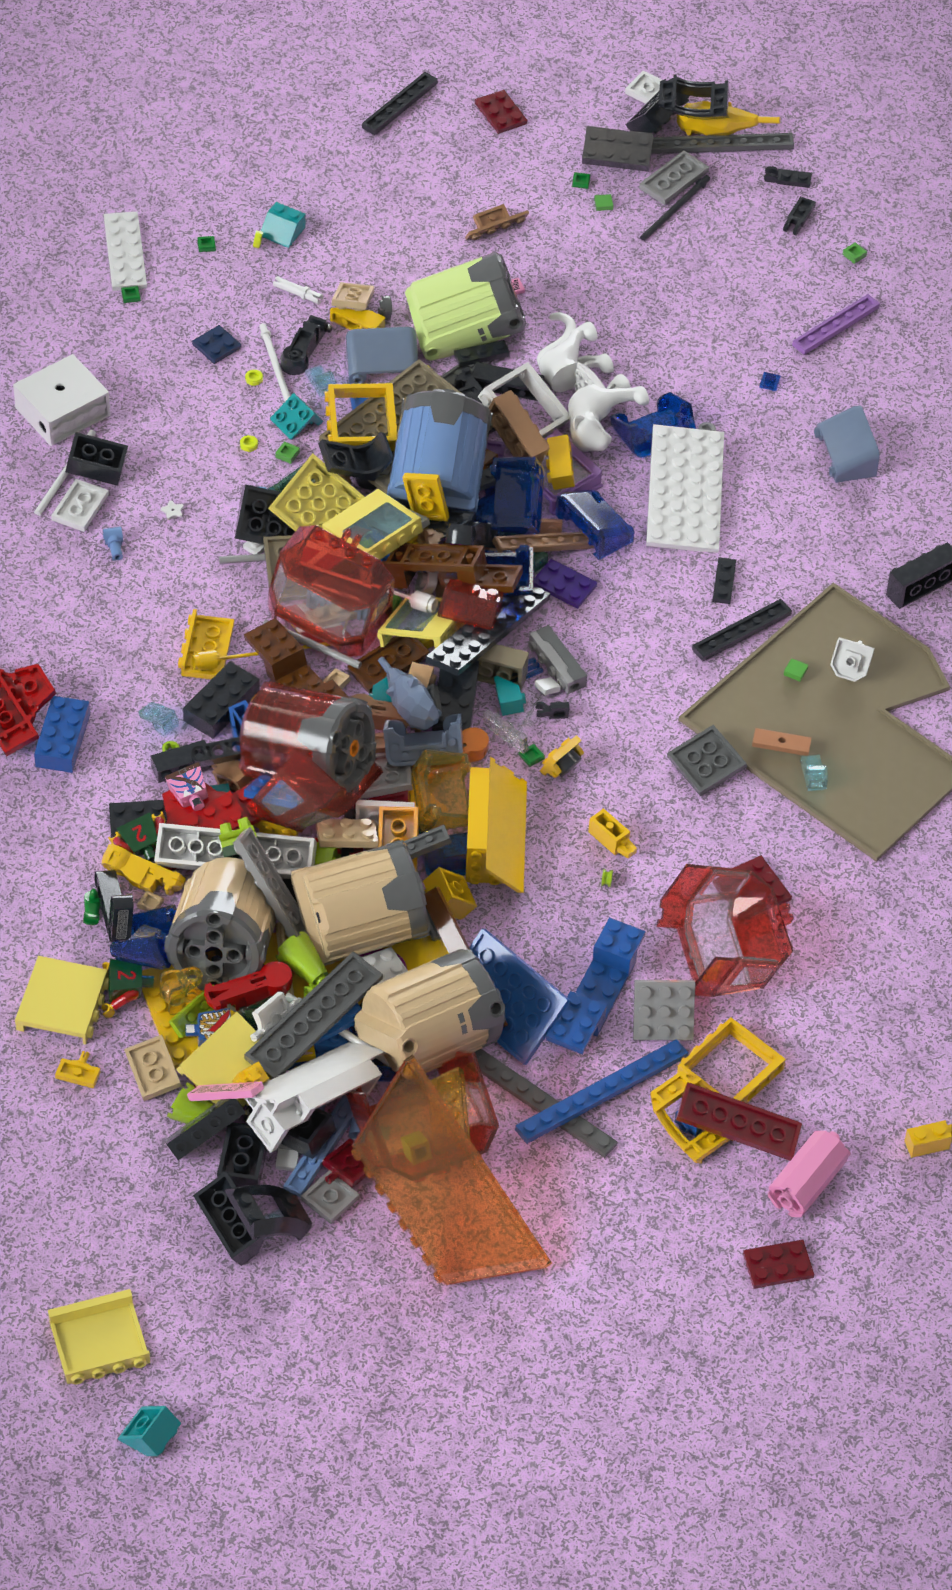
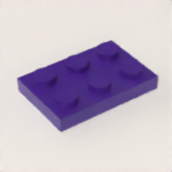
M550 559L531 581L532 586L542 588L544 591L551 593V596L577 609L593 592L598 583L553 559Z

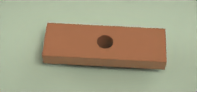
M755 728L752 747L808 756L811 737Z

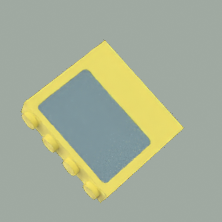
M379 489L322 524L324 539L330 542L337 537L363 555L364 567L366 568L423 532L421 517Z
M435 597L438 599L436 611L434 613H425L411 608L409 599L405 598L378 630L377 637L380 640V647H385L393 636L432 639L434 640V647L437 648L470 619L469 601Z

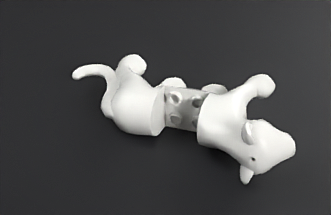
M562 312L552 313L549 319L565 323L566 329L558 340L539 352L537 356L539 371L541 375L545 376V382L554 391L564 392L572 388L576 390L568 404L572 443L583 452L604 451L611 443L612 437L604 430L600 421L610 413L613 406L621 402L635 401L642 406L648 405V393L642 386L631 388L629 380L623 374L615 376L608 387L605 388L597 375L589 368L596 367L600 368L604 373H612L614 367L610 356L604 353L596 356L585 355L578 357L579 346L583 338L588 341L597 340L598 335L595 326L591 322H585L576 328L575 320L568 314Z

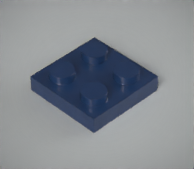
M220 325L192 340V345L213 364L242 348L241 343Z

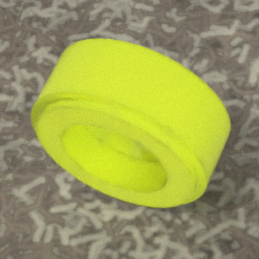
M256 230L253 242L254 248H260L263 236L262 231Z
M249 370L245 375V380L249 385L256 386L262 383L263 374L259 370Z
M251 435L244 436L240 440V447L246 452H252L257 449L258 440Z

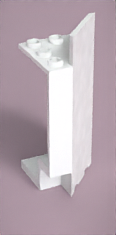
M348 1042L263 1083L264 1089L256 1096L244 1098L253 1109L246 1122L271 1153L277 1150L287 1132L308 1121L316 1108L345 1094L352 1099L360 1101L362 1105L382 1075L378 1067L371 1060L386 1052L376 1047Z

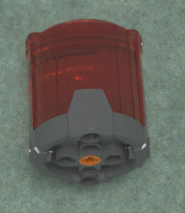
M273 681L264 682L260 691L250 701L243 717L240 731L241 759L239 769L243 775L252 778L267 775L272 779H282L292 784L306 785L309 788L325 791L333 795H347L369 773L376 759L375 726L372 711L367 705L368 702L353 697L347 698L286 686Z

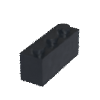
M205 739L150 755L151 768L158 783L166 782L165 776L193 765L191 762V750L197 745L206 744ZM198 753L194 757L196 759H203L204 755ZM212 766L201 767L202 772L207 771Z

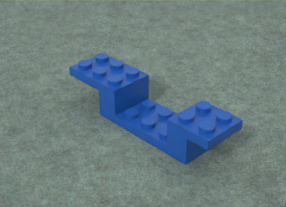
M609 917L594 945L593 959L576 992H569L567 997L571 1001L555 1025L548 1031L546 1041L583 1055L592 1036L598 1037L636 964L637 950L645 937L646 931Z

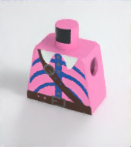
M199 762L165 776L168 788L182 807L192 805L195 811L201 810L204 807L202 800L206 799L208 794Z

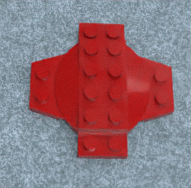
M39 664L15 669L14 673H8L4 669H0V747L6 757L39 739V735L32 724L37 712L57 694Z
M205 783L208 797L202 800L204 807L198 811H195L192 805L182 807L170 790L162 794L167 815L166 824L220 829L221 824L230 823L232 830H238L240 828L237 820L247 817L251 825H255L268 817L258 800L244 797V789L248 785L231 793V791H216ZM164 867V868H166V869H168V870H170V871H174V870L177 869V868Z

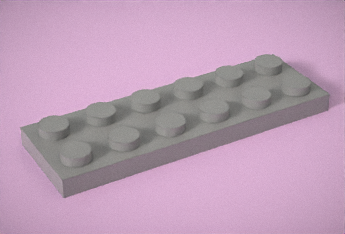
M251 827L243 830L233 842L236 853L242 857L245 868L253 875L256 886L262 890L267 904L273 908L276 919L284 926L287 937L289 938L292 935H295V937L300 936L299 932L306 931L299 906Z

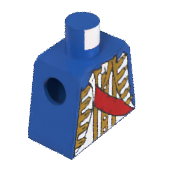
M230 1008L199 1013L197 1024H186V1037L198 1036V1047H200L231 1017Z

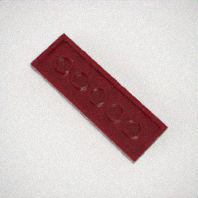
M689 1082L685 1085L676 1117L677 1121L789 1161L794 1157L802 1126L801 1122Z

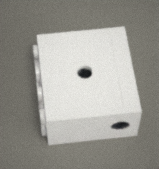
M74 354L13 384L15 408L50 446L110 416L109 391Z

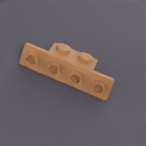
M502 204L474 214L473 219L477 229L469 231L465 238L466 240L471 238L472 240H477L484 233L490 235L496 232L498 228L506 229L510 227L511 223L516 222L520 224L526 220L529 211L526 210L509 216L505 205Z

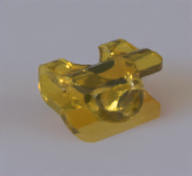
M193 966L181 970L172 969L160 975V996L168 1003L170 1015L178 1014L201 993L200 989L197 988L203 978L199 968ZM190 975H196V976H197L196 978H190V979H188V976H190ZM189 994H195L196 996L191 998V997H188L187 995H189Z

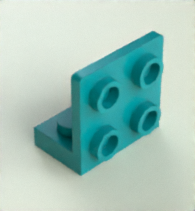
M295 393L270 417V420L290 440H293L308 423L312 424L314 422L319 426L324 422Z

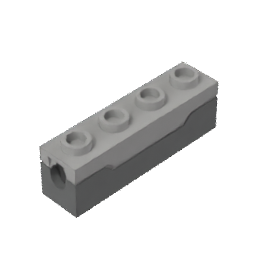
M549 625L529 634V649L532 652L535 651L539 662L547 667L548 674L557 680L561 690H564L568 695L587 686V674Z

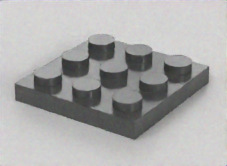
M714 724L667 753L669 760L700 796L747 768V763Z

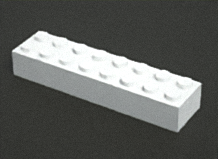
M159 823L154 862L161 867L196 870L206 862L216 858H224L219 835H221L220 829ZM256 833L260 844L282 879H291V871L314 866L317 848L315 838Z

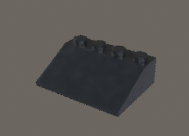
M246 484L243 485L234 538L264 545V537L299 535L268 509L281 492ZM300 536L301 547L303 548L308 541Z

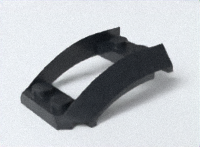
M675 74L673 78L667 81L666 79L660 81L659 107L693 119L729 118V81L725 80V83L715 84V81L696 82L681 79ZM677 92L694 97L711 98L710 109H691L676 105Z
M245 1185L225 1190L252 1240L264 1235L266 1237L289 1235L295 1236L300 1241L312 1228V1221L296 1194H292L284 1188L274 1185ZM253 1195L272 1196L284 1217L265 1219Z

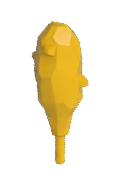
M711 102L687 103L684 107L710 109ZM728 102L729 118L704 120L676 115L678 126L687 133V136H691L693 133L705 136H726L740 130L758 126L759 123L780 124L781 122L780 117L758 116L733 107L731 102Z

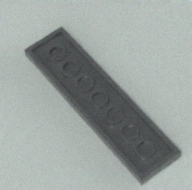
M352 952L244 1054V1059L252 1065L259 1061L269 1079L284 1074L350 1011L372 986L377 985L383 979V974L355 952Z

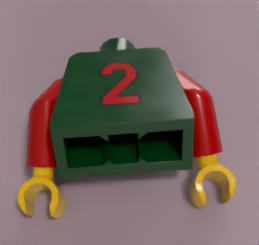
M161 811L159 816L154 814L151 816L149 812L116 828L118 831L115 832L116 836L114 838L109 836L108 839L111 844L122 847L136 856L141 857L144 855L146 860L153 862L155 859L154 850H156L159 823L165 824L166 821L164 814Z
M125 957L118 960L110 959L109 963L104 962L102 967L108 971L109 1002L111 1004H102L101 1009L106 1011L103 1012V1015L106 1018H111L114 1016L115 1010L141 998L142 987L153 988L154 976H143L142 965Z

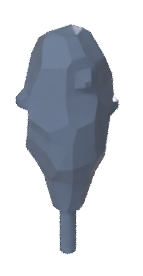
M380 657L378 662L387 673L389 689L386 693L391 696L392 704L397 709L398 714L409 724L410 728L425 731L437 724L442 712L437 709L427 688L412 674H406L397 668H392L384 657Z

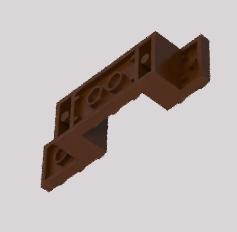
M405 543L392 551L387 561L381 562L371 583L385 588L407 589L416 571L457 572L460 591L513 593L523 574V567L521 565L487 564L484 546Z
M276 618L244 634L247 643L264 660L267 676L287 698L295 702V707L306 719L322 717L328 707L338 700L334 695L349 698L333 679L324 683L309 667L304 648Z

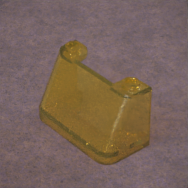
M425 749L414 764L412 782L416 807L419 809V828L422 832L430 831L442 825H445L446 830L468 826L469 805L464 780L471 769L468 754Z

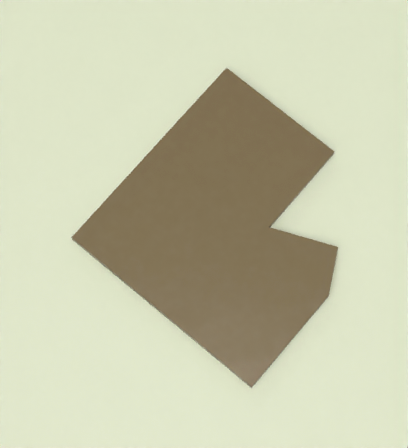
M834 582L681 714L678 721L697 734L714 724L747 763L746 769L876 862L952 792V756L888 712L950 690V685L930 648ZM839 637L853 642L862 641V644L875 648L867 675L855 682L836 676L830 665ZM791 658L808 665V670L801 682L783 675ZM755 728L811 737L809 755L803 756L752 747Z

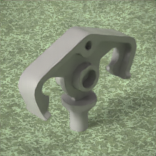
M439 571L417 572L415 590L431 595L436 588Z

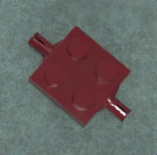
M350 1138L331 1152L322 1161V1165L332 1172L325 1177L326 1183L331 1184L338 1178L353 1188L380 1166L381 1161L371 1153L378 1147L377 1143L371 1141L368 1145L362 1146L357 1143L355 1144Z

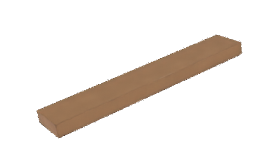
M589 531L495 536L492 541L499 554L591 549L596 545Z

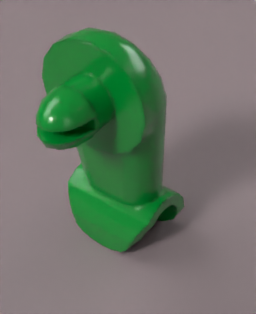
M95 888L84 895L85 912L83 923L87 925H97L99 923L100 898Z

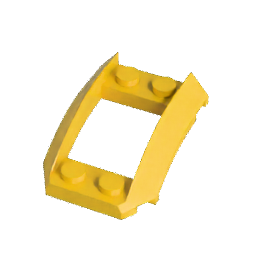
M680 1071L650 1092L652 1107L657 1118L676 1144L695 1163L701 1164L704 1158L730 1141V1139L704 1131L689 1141L670 1119L665 1108L683 1096L687 1082L706 1088L700 1077L695 1078L689 1076V1073Z

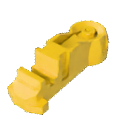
M109 844L102 857L101 865L104 868L115 870L116 874L125 877L132 886L151 893L155 892L158 885L162 886L164 884L166 894L171 896L174 892L180 891L187 882L186 878L180 873L170 871L145 860L117 845Z

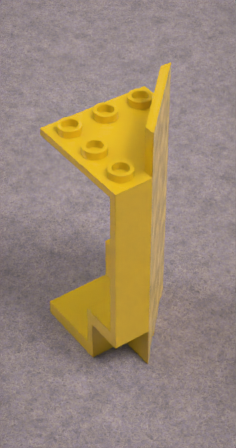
M490 756V768L470 767L465 880L471 884H505L517 893H524L527 781L523 778L518 779L515 777L513 771L504 765L499 766L495 763L496 760Z

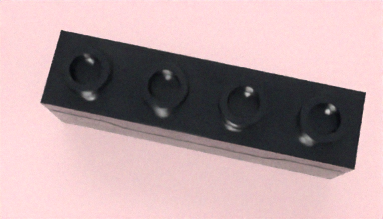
M221 1099L166 1138V1145L179 1161L246 1112L237 1099Z

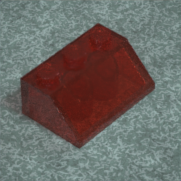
M450 579L445 587L437 616L491 630L501 612L504 592Z

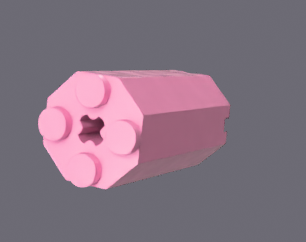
M815 1131L769 1186L768 1197L775 1207L779 1209L784 1207L790 1211L788 1215L791 1217H802L844 1166L851 1154L840 1140L839 1135L834 1131Z

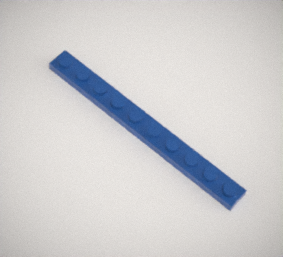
M675 1039L515 1125V1131L528 1144L680 1062L683 1057L686 1058L689 1052Z

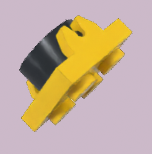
M577 735L572 739L568 737L558 749L555 748L548 754V757L542 762L543 767L539 771L544 776L549 774L553 778L563 777L582 759L581 756L584 752L579 746L582 740Z

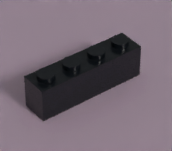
M476 362L472 375L481 388L484 389L514 369ZM538 374L544 381L545 376ZM519 376L493 391L494 393L503 394L512 390L518 398L538 401Z

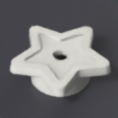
M170 500L168 506L161 507V511L166 513L167 519L182 517L181 510L184 505L175 504Z

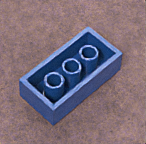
M54 696L51 699L34 753L35 767L73 773L90 717L89 701Z

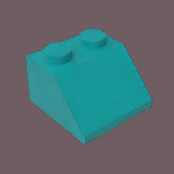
M275 202L268 210L261 228L262 238L289 248L306 228V213Z
M141 1406L118 1437V1440L145 1456H158L163 1453L168 1441L177 1434V1429L182 1423L166 1406Z

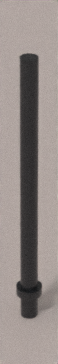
M705 175L702 179H698L696 184L640 236V239L643 241L647 240L701 188L704 189L706 183L710 181V177Z

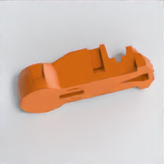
M476 727L463 730V753L459 760L412 765L415 775L429 785L433 784L437 775L442 780L446 779V775H453L465 768L469 763L483 759L489 749V736L484 730Z

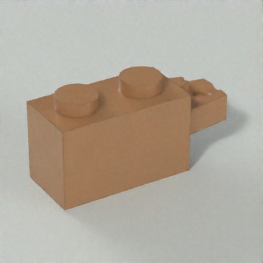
M238 760L211 765L218 785L228 783L232 792H236L246 785L249 786L257 779L256 770L252 766L245 765Z

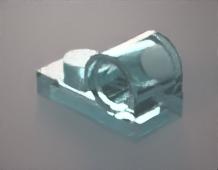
M321 365L305 370L306 377L320 398L325 396V391H328V384H336L333 373L331 371L325 372Z
M150 702L138 711L140 718L152 722L154 729L161 733L160 735L163 737L179 726L175 710L160 704Z
M820 755L801 756L800 762L807 790L827 789V767L822 765Z

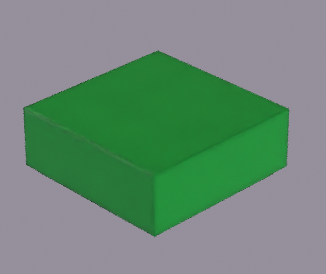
M574 172L572 187L588 189L591 174Z
M214 236L197 237L199 252L216 251Z
M138 286L121 288L123 303L141 302Z
M535 744L519 751L518 754L529 767L545 759V755Z

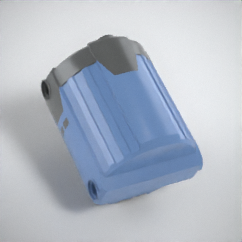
M434 389L433 391L410 393L403 398L387 495L403 506H410L402 479L404 473L439 475L447 508L476 513L493 412L480 402L451 389Z

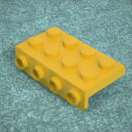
M193 609L192 614L188 616V625L190 626L189 629H185L184 639H186V643H182L181 654H183V657H179L178 668H181V676L212 679L226 665L227 660H221L217 669L199 671L193 668L192 655H195L197 652L215 650L216 653H219L220 657L228 656L234 619L198 615L197 609Z

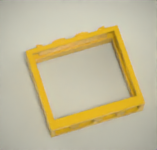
M393 383L328 384V391L324 392V401L328 402V406L325 408L326 417H329V420H327V431H330L328 441L357 446L366 444L376 437H338L335 398L385 397L388 436L386 437L391 452L395 451L397 424Z
M730 1017L724 1024L720 1023L713 1034H708L700 1046L696 1045L689 1056L681 1059V1063L677 1065V1073L683 1071L689 1073V1076L698 1078L699 1076L692 1072L691 1069L725 1038L732 1035L769 1064L733 1097L748 1103L784 1070L786 1059ZM702 1079V1083L704 1084L706 1089L719 1093L716 1089H714L712 1086H710L707 1082H705Z

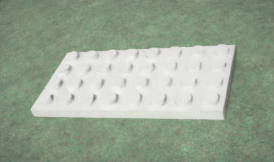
M653 424L646 546L700 552H719L724 432Z

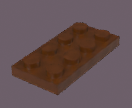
M395 636L390 639L385 647L378 646L359 658L358 661L362 662L359 669L348 665L347 668L368 693H372L373 685L387 677V673L378 662L380 657H384L392 668L406 672L410 669L412 662H422L430 651L418 638Z

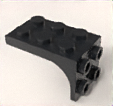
M379 432L373 440L363 445L353 446L323 439L318 443L325 466L330 473L375 481L393 461V454L384 432Z

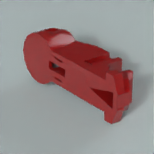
M273 961L265 964L260 971L212 986L211 982L207 983L204 988L205 1000L208 1006L215 1011L226 1008L228 1004L233 1005L235 1010L239 1011V1008L244 1006L248 1008L258 1005L274 996L277 992H283L286 995L292 986L291 968L283 962Z

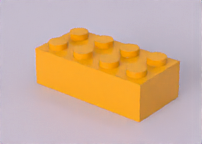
M379 806L378 847L399 840L406 841L419 835L418 807ZM417 857V858L412 859V862H413V865H414V868H415V871H416V872H418V857Z

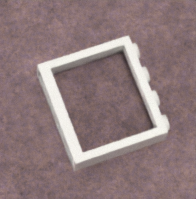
M529 362L488 385L478 395L482 404L489 408L493 398L497 397L493 391L519 376L554 421L539 431L543 438L553 433L555 429L558 430L570 420L568 411Z

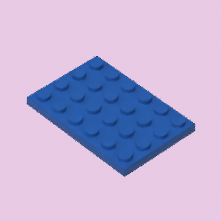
M482 928L469 948L479 958V962L488 972L495 988L499 989L505 1005V1020L508 1026L503 1028L497 1043L520 1063L526 1065L571 1000L488 930Z

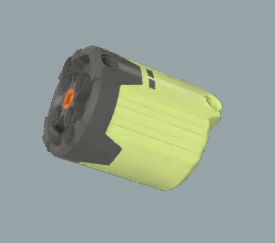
M497 252L414 281L405 291L421 350L429 361L453 356L454 350L496 342L523 332L526 328L525 315L515 293L510 273L503 256Z

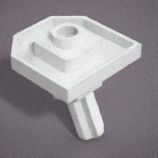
M839 637L830 665L836 676L855 682L867 675L875 648L862 644V641L853 642Z

